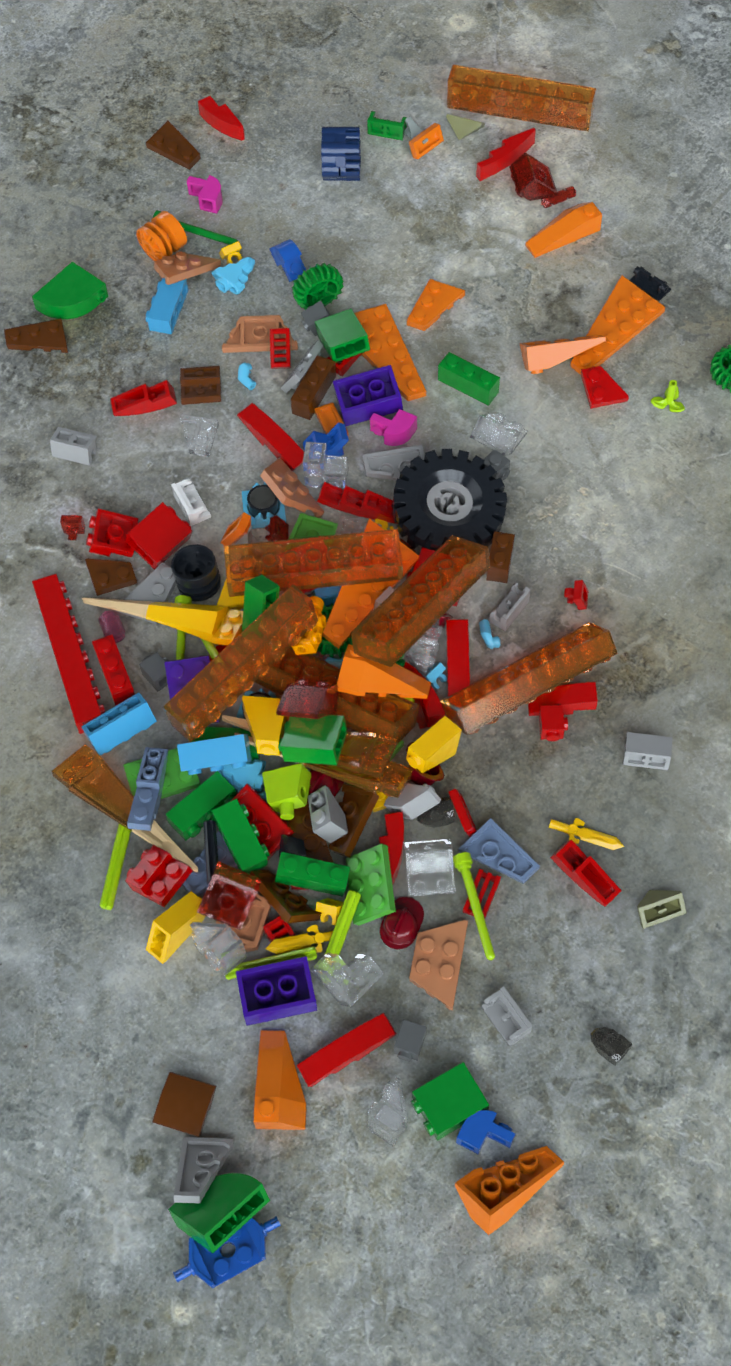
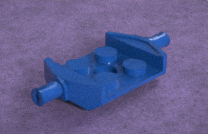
M277 1216L263 1224H259L251 1218L214 1253H211L193 1238H189V1263H187V1266L173 1272L177 1282L192 1274L199 1277L213 1289L265 1260V1237L268 1236V1232L281 1226ZM228 1243L235 1246L234 1255L229 1258L223 1257L221 1254L222 1247Z

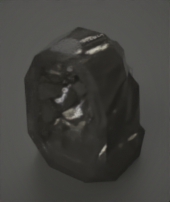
M450 796L441 798L439 804L419 815L417 821L426 827L433 828L455 822Z
M596 1028L591 1033V1042L597 1052L615 1066L624 1058L633 1045L622 1034H618L610 1028Z

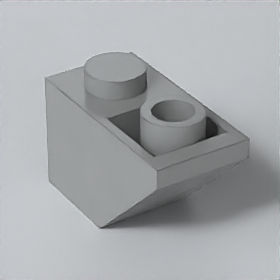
M395 782L384 806L391 813L403 812V819L413 820L439 804L441 798L430 785Z
M327 786L321 787L308 796L312 829L315 834L332 843L348 833L345 814Z

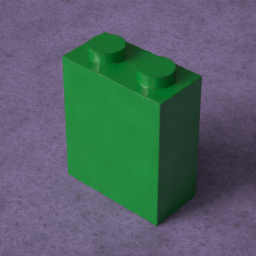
M351 308L315 321L318 338L324 344V348L331 360L335 361V363L370 350L368 335Z
M291 712L289 721L285 722L284 736L279 740V751L282 752L285 762L337 765L347 735L344 716Z
M464 1062L412 1091L413 1100L410 1101L415 1112L423 1115L425 1119L423 1125L429 1136L434 1135L437 1141L462 1127L465 1120L481 1110H489V1103Z

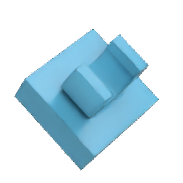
M441 662L431 664L422 673L426 680L431 682L434 690L440 688L436 683L437 678L441 682L448 680L446 675L442 673L446 668Z

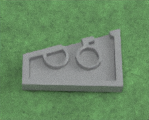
M317 340L309 348L281 386V390L287 393L291 388L295 390L299 386L302 377L305 376L316 356H321L320 350L324 344Z
M161 563L125 600L168 602L176 586L171 565ZM117 611V612H119V613H122V614H125V615H128V616H131V617H134V618H137V619H141V620H144V621H147V622H150V623H153V624H157V622H155V621H151V620H148V619H145V618H142V617H138V616H135V615H131V614H128V613H124V612Z

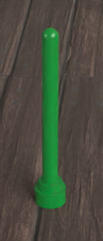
M156 210L153 218L162 211ZM179 221L184 231L228 245L238 242L237 239Z

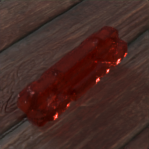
M573 186L567 187L565 190L562 189L550 194V197L547 195L541 198V204L544 208L551 207V204L556 205L566 201L567 198L575 197L576 190Z

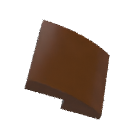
M220 366L180 368L182 405L221 402Z
M169 1072L152 1123L200 1137L207 1113L211 1109L217 1086Z

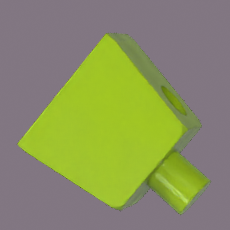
M302 763L262 772L267 802L276 812H280V818L283 820L293 819L294 809L305 807L307 804L311 772Z

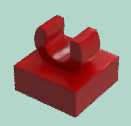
M575 580L574 588H565L564 597H567V603H575L578 610L587 609L589 591L583 580Z

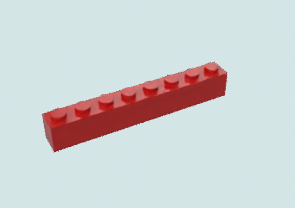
M57 574L34 580L32 584L79 733L82 734L84 731L81 726L105 713L103 704L98 705L97 699L101 698L98 687H93L91 683L95 678L92 669H87L85 664L89 662L86 650L81 651L80 645L84 643L80 632L76 633L74 629L78 627L75 615L70 616L69 610L73 609L69 597L65 598L63 594L67 593L64 581H59Z

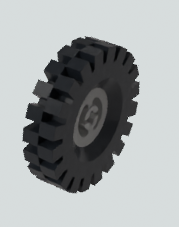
M442 449L441 456H437L435 450L426 452L424 460L417 456L411 460L410 468L405 466L400 472L399 479L397 478L394 487L392 516L394 523H398L397 530L401 537L407 535V543L414 549L420 545L423 548L444 554H454L455 557L462 559L466 558L467 552L474 556L481 552L482 546L488 548L492 544L494 531L500 532L507 504V493L503 492L505 485L501 478L495 479L497 471L491 465L484 468L485 460L477 455L472 461L468 460L469 452L459 450L458 456H453L452 449Z

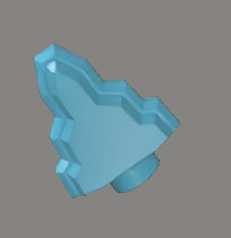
M246 257L239 260L236 264L229 263L224 267H218L213 270L211 274L216 279L215 283L218 289L223 293L230 291L236 295L240 294L245 288V283L248 281V274L254 268L255 260L251 257Z
M254 759L252 762H246V767L233 768L232 764L223 765L224 770L218 771L238 793L246 784H250L258 792H263L265 788L262 772H264L266 761Z

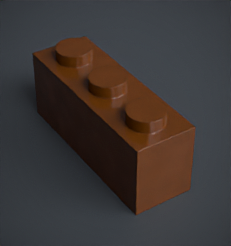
M316 356L291 398L292 414L311 420L315 413L314 409L318 408L336 378L335 361Z

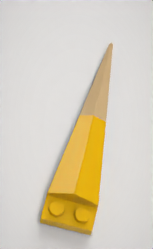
M82 598L84 604L112 609L155 621L213 644L235 646L242 634L243 611L230 610L228 606Z

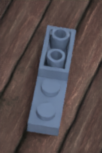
M145 748L136 780L137 789L127 821L128 829L151 831L153 820L157 818L161 801L168 749Z

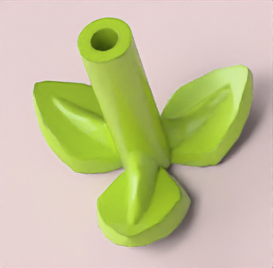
M675 380L669 382L668 388L664 393L665 399L659 396L651 399V403L659 409H664L669 405L671 412H682L685 410V406L681 402L674 401L679 397V389Z

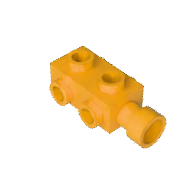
M309 597L306 603L307 611H300L298 617L293 619L294 632L288 635V643L296 655L317 653L318 646L322 641L323 629L326 627V617L321 613L324 601L320 597Z

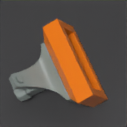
M410 116L405 119L408 128L405 129L404 134L411 138L409 145L413 158H421L444 141L440 124L434 123L427 129H422Z
M245 512L227 527L220 542L226 547L234 543L241 545L244 557L248 559L251 558L252 550L260 553L263 549V545L252 535L251 516Z

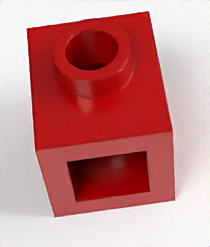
M563 705L540 706L539 725L541 740L557 741L563 739L564 731H568V718L563 715Z

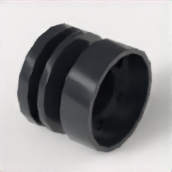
M199 544L188 545L175 553L171 561V569L181 595L189 596L192 601L196 602L207 600L218 592L221 586V576L217 568L216 558L208 547Z

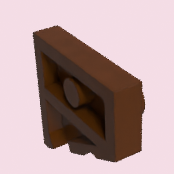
M85 559L97 596L137 584L131 562Z

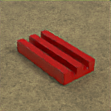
M453 789L448 793L464 831L471 837L477 832L476 826L462 794L457 789Z
M479 869L474 881L476 891L481 878L485 879L478 896L480 905L489 882H494L482 911L485 919L501 881V876H493L492 873H485L484 870ZM467 898L463 913L474 917L473 911L469 909L471 904L469 898Z

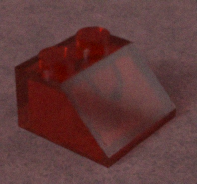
M526 152L509 166L511 178L514 181L515 191L518 196L532 201L558 195L549 167Z
M296 678L295 682L286 685L276 710V715L320 719L337 712L338 685L329 684V680H316V683L309 682L307 678Z
M218 861L197 913L241 930L259 891L261 879Z

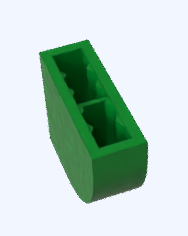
M71 262L36 292L32 298L35 309L40 313L55 319H74L88 314L100 303H103L108 297L106 283L74 262Z
M228 1173L215 1177L200 1203H175L168 1210L179 1229L211 1253H214L259 1212L270 1199L263 1184L257 1179L246 1174Z

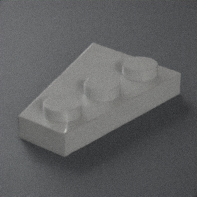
M417 445L362 455V462L366 477L397 480L405 466L410 468L411 460L417 456L424 460L425 455L423 446Z
M183 1137L174 1190V1203H200L232 1150L234 1146L233 1139Z

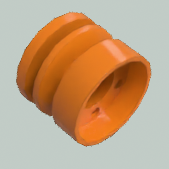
M167 211L160 212L151 219V222H147L136 232L142 249L154 261L160 260L164 256H171L172 252L178 251L187 244V236L183 227Z

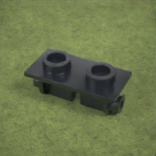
M637 266L634 269L633 273L635 275L629 280L658 301L671 291L666 281H662L656 276L652 277L651 273L642 266Z

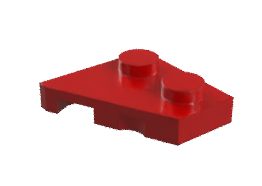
M601 366L581 369L580 374L590 409L628 401L629 396Z

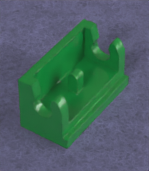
M371 111L367 120L369 135L403 141L405 129L408 127L405 122L407 117H403L401 122L376 118L374 117L376 112Z

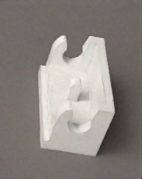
M185 479L176 484H171L173 496L190 526H193L211 518V514L195 489L194 484L189 485L192 481Z

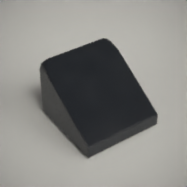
M282 834L278 857H280L281 852L306 857L304 840Z

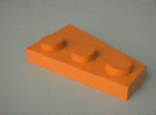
M429 279L407 319V326L425 331L440 318V315L446 309L449 310L453 307L455 301L461 300L465 296V290Z

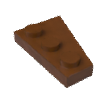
M169 121L146 142L148 149L189 170L201 159L200 153Z
M61 318L4 329L8 349L31 351L35 348L43 349L44 352L61 350L62 353H68Z
M343 784L342 792H344L343 801L339 802V806L345 814L348 833L330 843L329 850L350 858L378 801L379 795L368 790Z
M307 799L305 807L294 809V818L288 820V825L295 831L291 837L304 840L306 857L334 863L326 840L313 832Z
M251 871L248 879L255 889L265 897L268 904L279 913L283 921L286 923L320 920L322 912L314 911L307 905L308 900L302 895L298 897L289 891V885L274 882L276 875L271 871Z

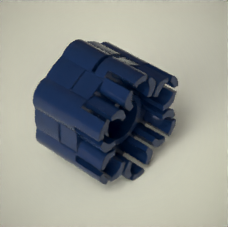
M360 126L322 127L321 159L323 181H360Z

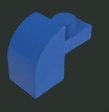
M291 239L269 248L276 265H282L289 282L297 279L298 275H302L303 270L306 271L300 257L302 254Z
M338 422L328 434L313 431L303 442L306 459L316 462H327L336 460L344 455L342 447L349 441L345 424Z
M481 1110L465 1120L457 1135L456 1143L479 1155L487 1137L510 1148L514 1141L515 1133L512 1132L511 1127L504 1123H494L497 1116L496 1112Z

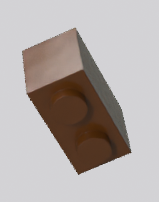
M494 531L487 566V581L508 582L515 534Z

